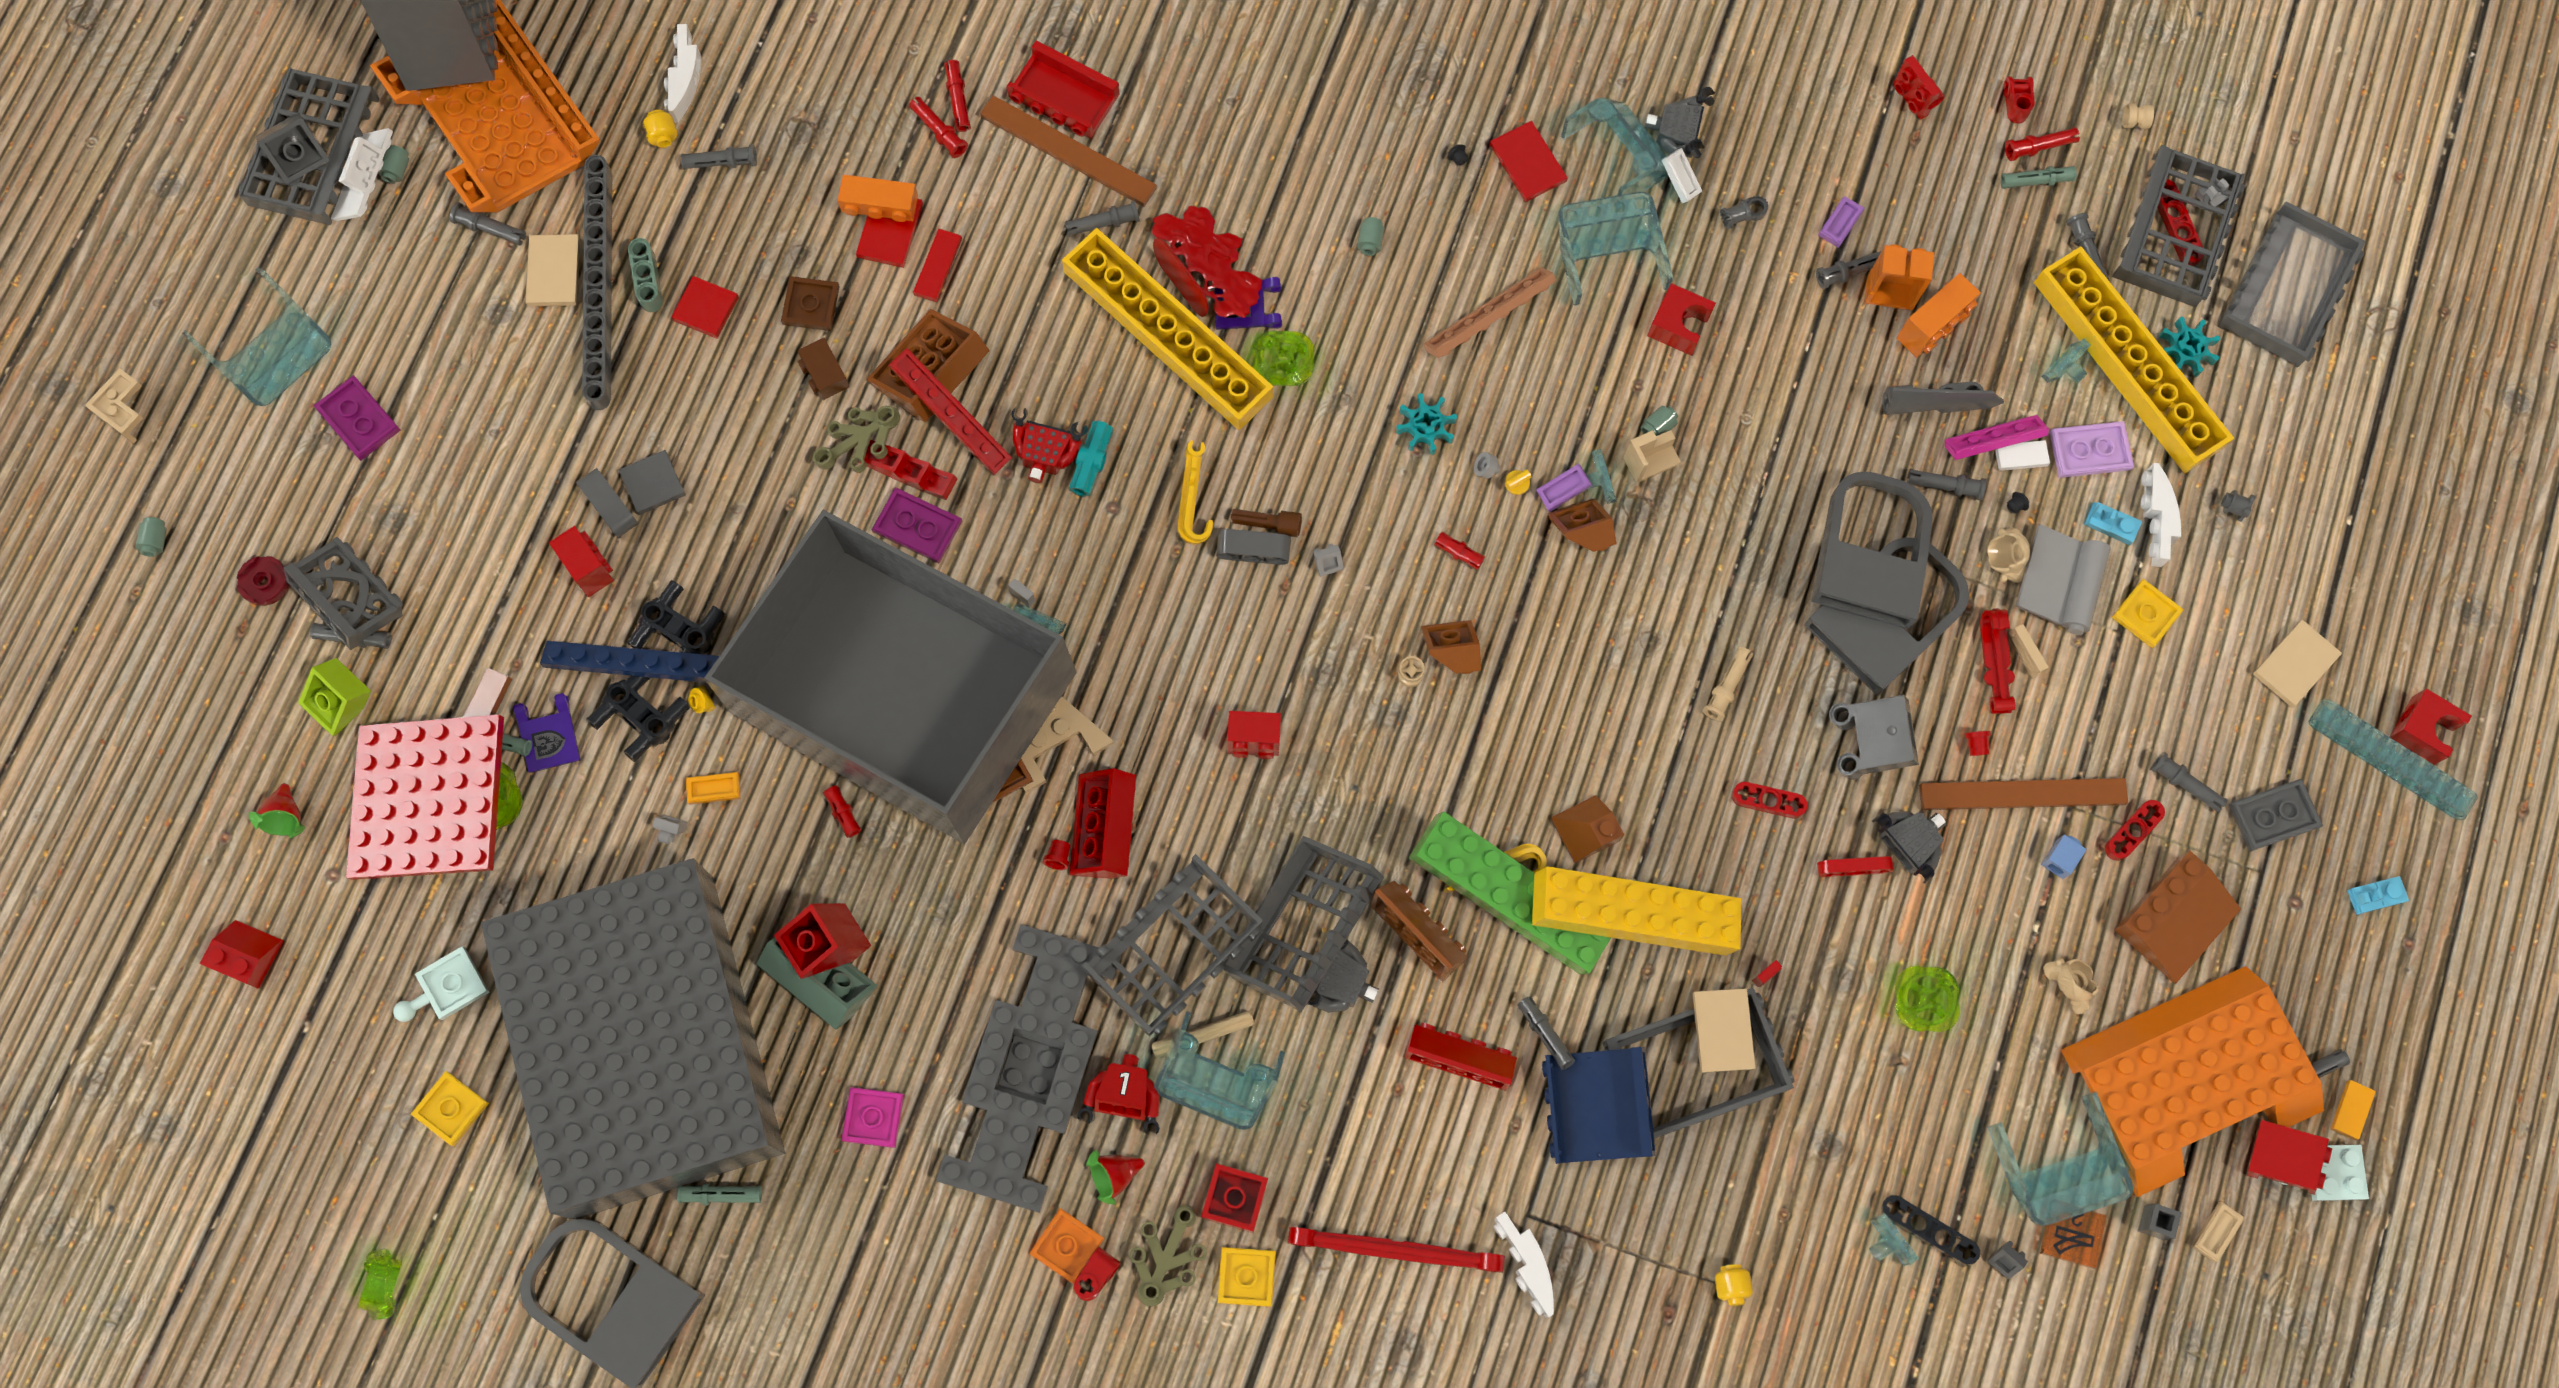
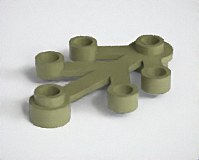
M882 406L877 412L852 408L848 413V418L854 425H845L833 421L827 427V431L832 438L837 439L842 435H849L851 437L831 450L827 447L818 448L813 453V461L820 469H830L833 467L836 458L857 445L854 457L851 458L849 464L854 472H863L867 467L864 458L871 435L877 431V439L871 446V453L876 459H883L887 455L888 450L885 444L890 429L896 427L900 421L898 410L891 406ZM863 421H870V422H872V423H870L869 425H867L866 427H865V426H855V425H859V424L863 423ZM879 448H882L880 452L876 453Z
M1182 1205L1175 1211L1174 1218L1176 1224L1164 1251L1157 1237V1226L1150 1221L1142 1225L1141 1233L1147 1238L1157 1266L1152 1277L1145 1262V1250L1141 1247H1135L1130 1251V1259L1135 1263L1142 1281L1138 1288V1297L1146 1306L1160 1304L1166 1292L1181 1286H1191L1196 1280L1194 1272L1186 1269L1180 1273L1179 1277L1162 1282L1167 1271L1194 1260L1202 1261L1207 1255L1205 1246L1196 1244L1191 1250L1174 1256L1186 1227H1190L1195 1223L1196 1213L1191 1206ZM1188 1211L1190 1219L1182 1221L1180 1219L1181 1212ZM1147 1225L1154 1227L1155 1230L1152 1235L1144 1233V1228ZM1197 1247L1204 1250V1255L1200 1258L1195 1257L1193 1254L1194 1249ZM1136 1250H1140L1143 1253V1258L1139 1261L1133 1258V1253ZM1185 1273L1192 1274L1193 1280L1190 1283L1183 1282L1182 1276ZM1149 1287H1154L1157 1291L1153 1298L1146 1295V1290Z

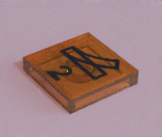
M2055 1200L2050 1201L2040 1254L2095 1269L2097 1267L2106 1215Z

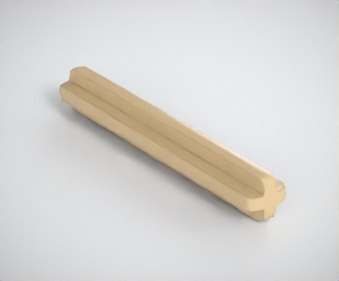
M1246 1011L1154 1042L1152 1049L1155 1057L1159 1058L1253 1026L1254 1020L1251 1012Z

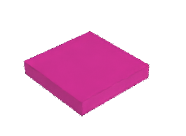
M850 1087L841 1141L896 1148L904 1094Z

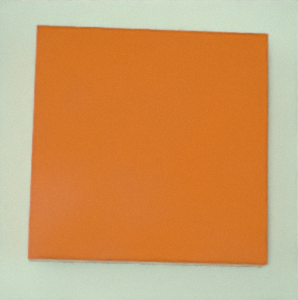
M1059 1208L1029 1254L1074 1284L1091 1255L1100 1247L1105 1238Z

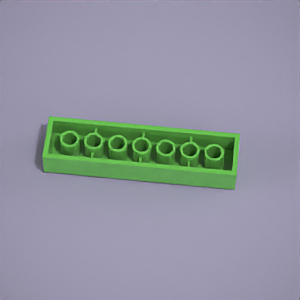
M1441 812L1434 816L1409 856L1410 860L1580 975L1591 973L1611 939L1610 937L1532 925L1535 873L1446 812Z

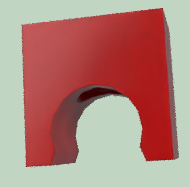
M1671 283L1647 336L1692 356L1700 336L1686 329L1682 320L1692 317L1702 322H1708L1716 302Z
M2426 688L2412 696L2389 738L2435 765L2449 758L2453 751L2449 745L2444 744L2437 737L2435 731L2436 724L2454 731L2469 723L2472 715Z

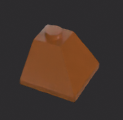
M1595 498L1548 513L1549 519L1565 538L1593 552L1604 551L1608 547L1617 544L1612 517Z
M1471 620L1421 626L1429 655L1456 674H1470L1474 671H1481L1480 643Z
M1597 795L1550 818L1574 864L1620 842L1624 836L1614 814Z

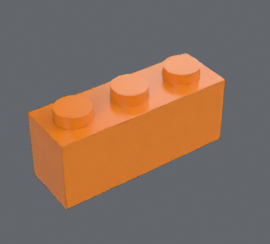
M843 174L837 201L841 212L847 215L856 216L861 214L868 215L874 219L885 217L892 218L898 222H904L906 220L913 221L918 192L914 183Z

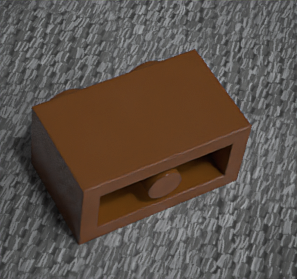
M825 338L797 350L801 358L797 362L803 374L809 373L811 380L808 383L814 394L819 393L822 399L825 400L850 388Z

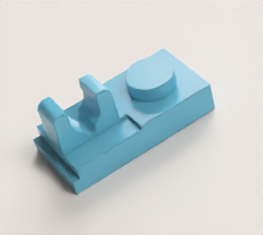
M2094 502L2084 525L2127 545H2131L2136 538L2142 521L2102 503Z
M2400 876L2347 890L2356 915L2409 901Z

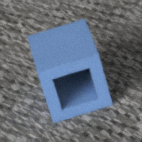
M2063 835L2055 841L2041 865L2064 879L2071 875L2087 849L2081 846V842L2075 837Z

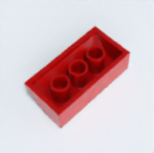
M1115 768L1079 774L1070 864L1071 876L1108 879L1128 876L1136 790L1135 774Z
M1420 1023V1026L1414 1025L1404 1056L1405 1059L1504 1091L1511 1085L1517 1057L1511 1055L1512 1051L1501 1047L1493 1050L1487 1048L1485 1042L1471 1039V1042L1460 1039V1034L1446 1031L1443 1034L1435 1031L1436 1027L1427 1023Z

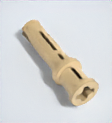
M1744 647L1737 649L1722 682L1713 689V696L1708 706H1704L1702 710L1709 718L1716 721L1724 720V712L1728 704L1734 700L1733 692L1753 656L1750 650Z

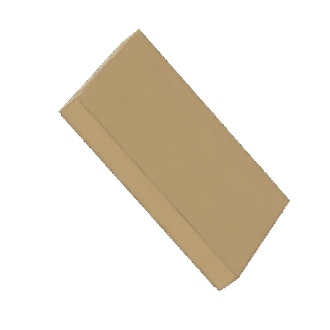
M578 234L529 235L526 287L527 306L577 305L580 236Z
M2301 620L2253 672V675L2293 708L2342 653L2304 620Z
M1747 989L1693 992L1700 1072L1754 1070L1755 1059Z

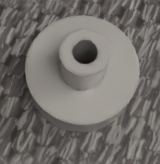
M1483 452L1477 457L1474 464V472L1477 476L1489 479L1494 474L1499 473L1500 465H1498V459L1495 455Z

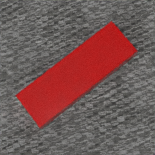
M938 228L914 288V296L933 302L938 301L961 244V235Z

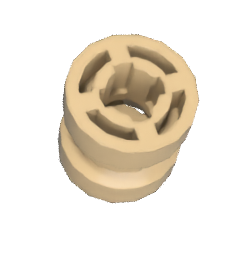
M2126 104L2122 115L2123 127L2133 128L2136 125L2141 129H2150L2154 119L2153 105L2137 107L2136 104Z
M1415 656L1403 659L1398 671V678L1401 684L1406 687H1416L1419 685L1425 671L1424 663Z

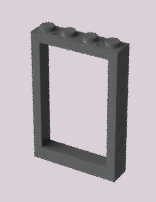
M1754 987L1747 989L1751 1027L1774 1084L1653 1128L1654 1139L1794 1088L1792 1084L1794 1083V1076L1790 1068L1785 1067L1782 1059L1784 1058L1783 1049L1779 1042H1775L1772 1034L1774 1032L1773 1024L1769 1017H1765L1762 1010L1764 1008L1763 999L1759 993L1755 992ZM1694 1009L1606 1039L1602 1043L1604 1050L1622 1049V1047L1695 1022Z

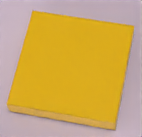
M2142 579L2113 614L2112 618L2149 647L2154 648L2184 609L2145 579Z
M445 1071L411 1115L449 1145L455 1147L489 1102L450 1072Z
M1222 1247L1218 1303L1272 1307L1276 1251Z

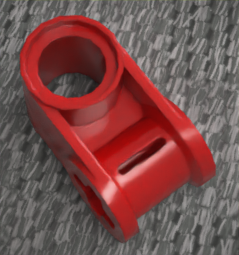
M2007 76L2004 81L2007 117L2013 123L2020 124L2025 122L2035 106L2034 81L2032 77L2027 76L2026 79H2013L2012 76Z
M1098 1247L1074 1282V1291L1077 1296L1084 1301L1095 1299L1105 1284L1114 1276L1121 1262L1101 1247ZM1091 1281L1093 1291L1091 1293L1086 1291L1082 1294L1081 1283L1087 1284Z

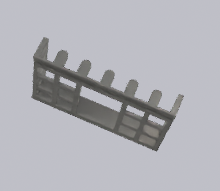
M289 67L287 74L282 78L280 92L273 101L270 117L265 121L264 131L284 121L286 116L291 117L297 114L296 112L288 111L294 96L303 98L298 112H300L305 121L339 129L328 156L330 161L325 166L321 165L315 169L322 171L317 186L301 183L303 175L287 184L288 186H293L287 201L274 199L271 197L276 184L286 185V183L279 177L280 175L276 169L273 176L263 174L269 158L257 142L256 152L248 164L245 180L240 184L239 196L251 207L331 225L332 220L325 212L327 204H337L338 196L333 189L341 177L344 160L347 161L352 140L363 136L361 129L358 127L360 119L368 120L371 116V111L366 105L367 101L378 103L380 98L371 86L354 84ZM298 84L308 86L306 93L296 91ZM314 88L330 91L328 97L313 95ZM336 93L352 96L349 103L334 100ZM309 100L325 103L320 118L304 114ZM331 105L347 109L342 123L326 120ZM261 179L270 181L265 196L255 194ZM299 188L314 191L309 207L293 203Z
M2161 145L2153 155L2152 160L2155 163L2148 172L2150 179L2141 193L2143 200L2135 211V223L2127 234V237L2130 238L2121 252L2122 262L2112 277L2196 307L2202 300H2206L2211 292V287L2208 285L2217 273L2218 266L2215 264L2225 249V245H2222V242L2230 233L2232 225L2229 224L2230 218L2234 217L2238 209V205L2235 203L2244 190L2245 184H2242L2245 174L2237 173ZM2171 167H2174V168H2177V169H2179V170H2182V171H2185V172H2188V173H2187V175H2186V174H2183V173H2181V172L2172 170V169H2170V168H2171ZM2168 175L2185 181L2181 194L2164 188ZM2193 175H2196V176L2205 178V179L2210 180V181H2209V183H2208V182H2206V181L2197 179V178L2192 177V176H2193ZM2216 178L2219 181L2224 178L2230 185L2231 190L2226 189L2222 191L2219 186L2214 185ZM2190 183L2207 189L2213 186L2221 194L2229 196L2225 210L2208 204L2210 197L2207 193L2204 196L2203 202L2187 197L2186 194ZM2162 194L2222 216L2211 251L2150 229ZM2148 235L2165 241L2161 254L2144 249ZM2170 243L2187 249L2183 262L2166 257ZM2192 251L2209 257L2205 271L2188 265ZM2141 254L2158 260L2154 274L2137 268ZM2163 263L2180 268L2176 282L2159 276ZM2186 271L2203 276L2198 290L2182 285Z
M1303 836L1289 860L1281 869L1274 884L1268 890L1259 908L1255 911L1263 920L1260 927L1263 931L1252 942L1247 939L1241 945L1244 950L1234 960L1229 957L1224 962V971L1234 980L1302 1012L1373 897L1374 892L1384 879V876L1369 863ZM1318 855L1330 859L1321 875L1309 870ZM1336 862L1348 867L1339 883L1327 878ZM1356 870L1365 874L1366 877L1362 884L1357 885L1353 890L1346 887L1345 884L1353 871ZM1305 875L1317 880L1308 896L1296 891ZM1323 883L1335 888L1326 904L1314 899ZM1341 891L1354 896L1349 905L1341 911L1332 907ZM1292 896L1341 917L1335 928L1328 931L1327 941L1320 952L1315 953L1314 956L1269 935ZM1251 921L1247 925L1246 929L1252 924ZM1265 940L1277 945L1268 961L1255 956ZM1283 948L1295 953L1285 970L1274 965ZM1300 957H1303L1313 963L1306 975L1299 977L1291 972ZM1252 961L1264 966L1256 979L1244 974ZM1269 970L1282 975L1274 988L1262 982ZM1288 978L1299 983L1293 996L1280 991Z
M1195 854L1192 857L1191 863L1183 871H1178L1174 875L1173 880L1163 890L1160 889L1145 908H1140L1135 917L1126 926H1122L1107 945L1101 946L1097 954L1088 963L1085 961L1081 965L1082 970L1149 1037L1153 1033L1158 1035L1168 1025L1166 1020L1172 1014L1177 1016L1186 1008L1187 1004L1185 1001L1191 995L1197 997L1205 989L1206 985L1204 982L1210 976L1215 979L1225 969L1222 964L1229 957L1234 960L1244 950L1241 945L1247 939L1252 942L1263 931L1260 928L1263 920ZM1202 875L1216 887L1204 901L1190 888ZM1185 892L1199 905L1186 919L1172 906ZM1220 892L1235 905L1222 918L1208 906ZM1167 909L1217 958L1184 991L1135 943ZM1202 910L1217 922L1204 936L1190 924ZM1238 910L1252 922L1240 936L1225 923ZM1220 927L1235 940L1222 954L1208 941ZM1130 946L1144 959L1131 973L1116 960ZM1111 964L1126 977L1114 989L1100 977ZM1147 964L1162 977L1148 991L1134 978ZM1129 982L1143 994L1132 1007L1117 994ZM1165 982L1179 994L1166 1009L1152 996ZM1147 999L1161 1012L1150 1025L1135 1012Z

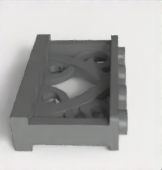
M338 537L332 539V542L295 564L292 562L284 567L286 581L342 642L352 650L363 639L393 620L401 618L403 616V603L397 594H391L387 590V586L381 577H375L371 573V569L365 560H359L354 555L355 552L348 542L343 543ZM332 556H338L344 561L342 565H336L333 560L331 562V570H326L324 566L325 561ZM319 565L320 571L305 574L306 572L310 571L311 569ZM333 580L352 582L360 586L356 605L349 601H334L331 603L328 601L333 593ZM323 581H326L327 589L319 591L317 587L324 586ZM377 601L382 602L386 606V610L379 615L366 612V608L370 611L379 610V607L373 605ZM340 608H348L347 613L344 615L338 612ZM362 617L369 620L357 629H354Z

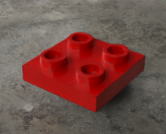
M1913 55L1904 60L1893 84L1897 93L1902 95L1908 103L1911 112L1916 114L1921 120L1927 117L1931 109L1945 99V95Z

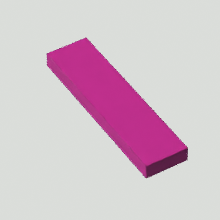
M2038 415L1945 439L1944 446L1952 457L1958 460L2047 436L2049 428Z

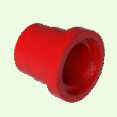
M1991 731L1964 733L1965 739H1968L1970 756L1990 754L1989 737L1991 736Z
M1052 840L1048 854L1043 858V864L1055 870H1067L1071 845L1063 840Z

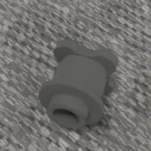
M2233 490L2231 493L2227 492L2221 502V506L2224 507L2223 512L2237 515V520L2242 522L2245 517L2249 516L2255 496L2251 494L2247 498L2238 494L2237 490Z

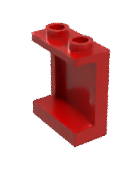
M2261 1120L2247 1176L2256 1179L2261 1176L2308 1190L2309 1194L2315 1195L2317 1188L2323 1189L2326 1174L2321 1173L2323 1162L2329 1164L2332 1148L2327 1147L2329 1139Z

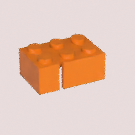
M1885 245L1867 276L1864 303L1913 311L1932 280L1935 252H1928L1922 248L1907 251V248H1902L1900 245Z
M1959 273L1908 318L1896 339L1916 358L1923 352L1929 354L1937 346V342L1941 338L1945 339L1953 332V327L1958 323L1962 324L1969 318L1970 312L1978 305L1976 300L1981 292Z

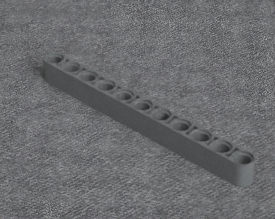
M591 155L585 161L582 392L593 409L603 410L609 406L611 401L612 171L603 156ZM598 190H602L599 194H595ZM602 212L601 215L595 216L596 213ZM602 234L601 237L594 239L595 236ZM602 256L600 260L594 261L595 258ZM597 279H602L599 283L593 284ZM602 301L600 305L593 306L596 302ZM602 324L598 329H593L595 325ZM596 347H602L598 352H593ZM601 369L599 374L592 375L594 371ZM601 392L599 397L592 398L595 393Z

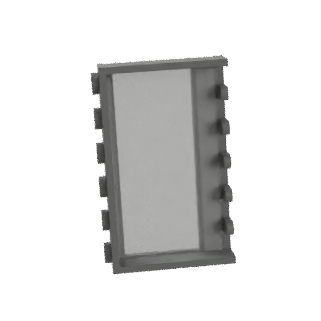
M2286 201L2274 215L2218 327L2221 329L2225 328L2294 363L2297 368L2304 361L2309 362L2316 352V348L2313 347L2315 342H2319L2326 331L2323 328L2325 322L2328 323L2336 311L2333 309L2334 304L2338 303L2345 293V290L2342 289L2344 284H2348L2355 273L2352 270L2354 264L2357 265L2365 253L2362 251V248L2366 241Z

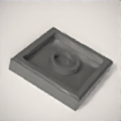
M666 450L619 469L639 515L686 495Z

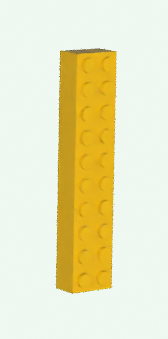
M1095 228L1062 259L1064 273L1238 431L1273 399V385L1098 228Z
M2081 246L2042 270L2034 281L2036 287L2184 474L2223 450L2234 439L2232 434Z

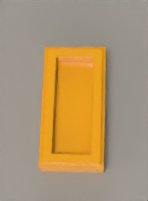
M733 772L686 778L687 803L692 805L741 799L740 774Z
M2348 1080L2330 1129L2353 1140H2359L2376 1091L2355 1081Z

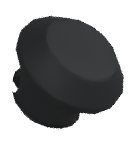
M1458 144L1452 147L1448 152V160H1453L1459 166L1465 164L1468 160V155L1465 152L1466 146Z
M2013 492L2012 499L2007 502V508L2011 513L2015 514L2020 510L2026 511L2029 509V500L2023 493Z

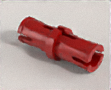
M1443 531L1434 543L1435 546L1451 554L1453 559H1459L1476 570L1480 568L1486 557L1466 546L1467 543L1464 541L1459 542Z
M838 785L826 789L823 794L831 806L834 819H837L845 836L851 838L859 834L862 830L851 812L853 810L851 805L845 801Z

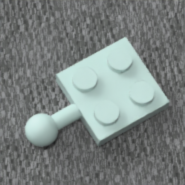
M462 946L415 973L425 993L411 1002H398L394 1007L393 1014L398 1021L407 1022L415 1016L416 1010L431 1003L438 1018L444 1020L490 992L466 948Z
M2328 1145L2327 1147L2332 1148L2329 1164L2323 1162L2321 1173L2326 1174L2323 1189L2317 1188L2315 1195L2311 1194L2312 1201L2369 1199L2362 1146Z

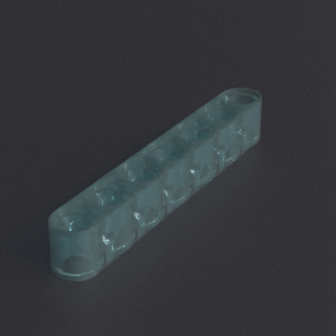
M2322 699L2308 721L2315 730L2452 818L2465 820L2478 798L2474 791L2334 701Z

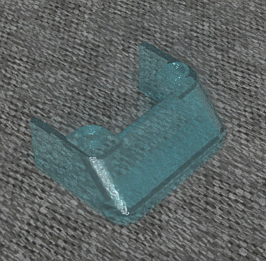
M1597 98L1565 118L1561 134L1563 140L1595 120L1599 122L1606 121L1634 156L1632 168L1637 177L1619 188L1614 204L1616 208L1621 207L1668 177V173L1661 161L1667 155L1623 101Z
M1186 1011L1172 1039L1154 1088L1163 1098L1237 1129H1250L1256 1122L1278 1082L1285 1052L1280 1050L1271 1068L1255 1063L1249 1065L1244 1073L1196 1053L1199 1043L1196 1037L1186 1032L1191 1017V1012Z

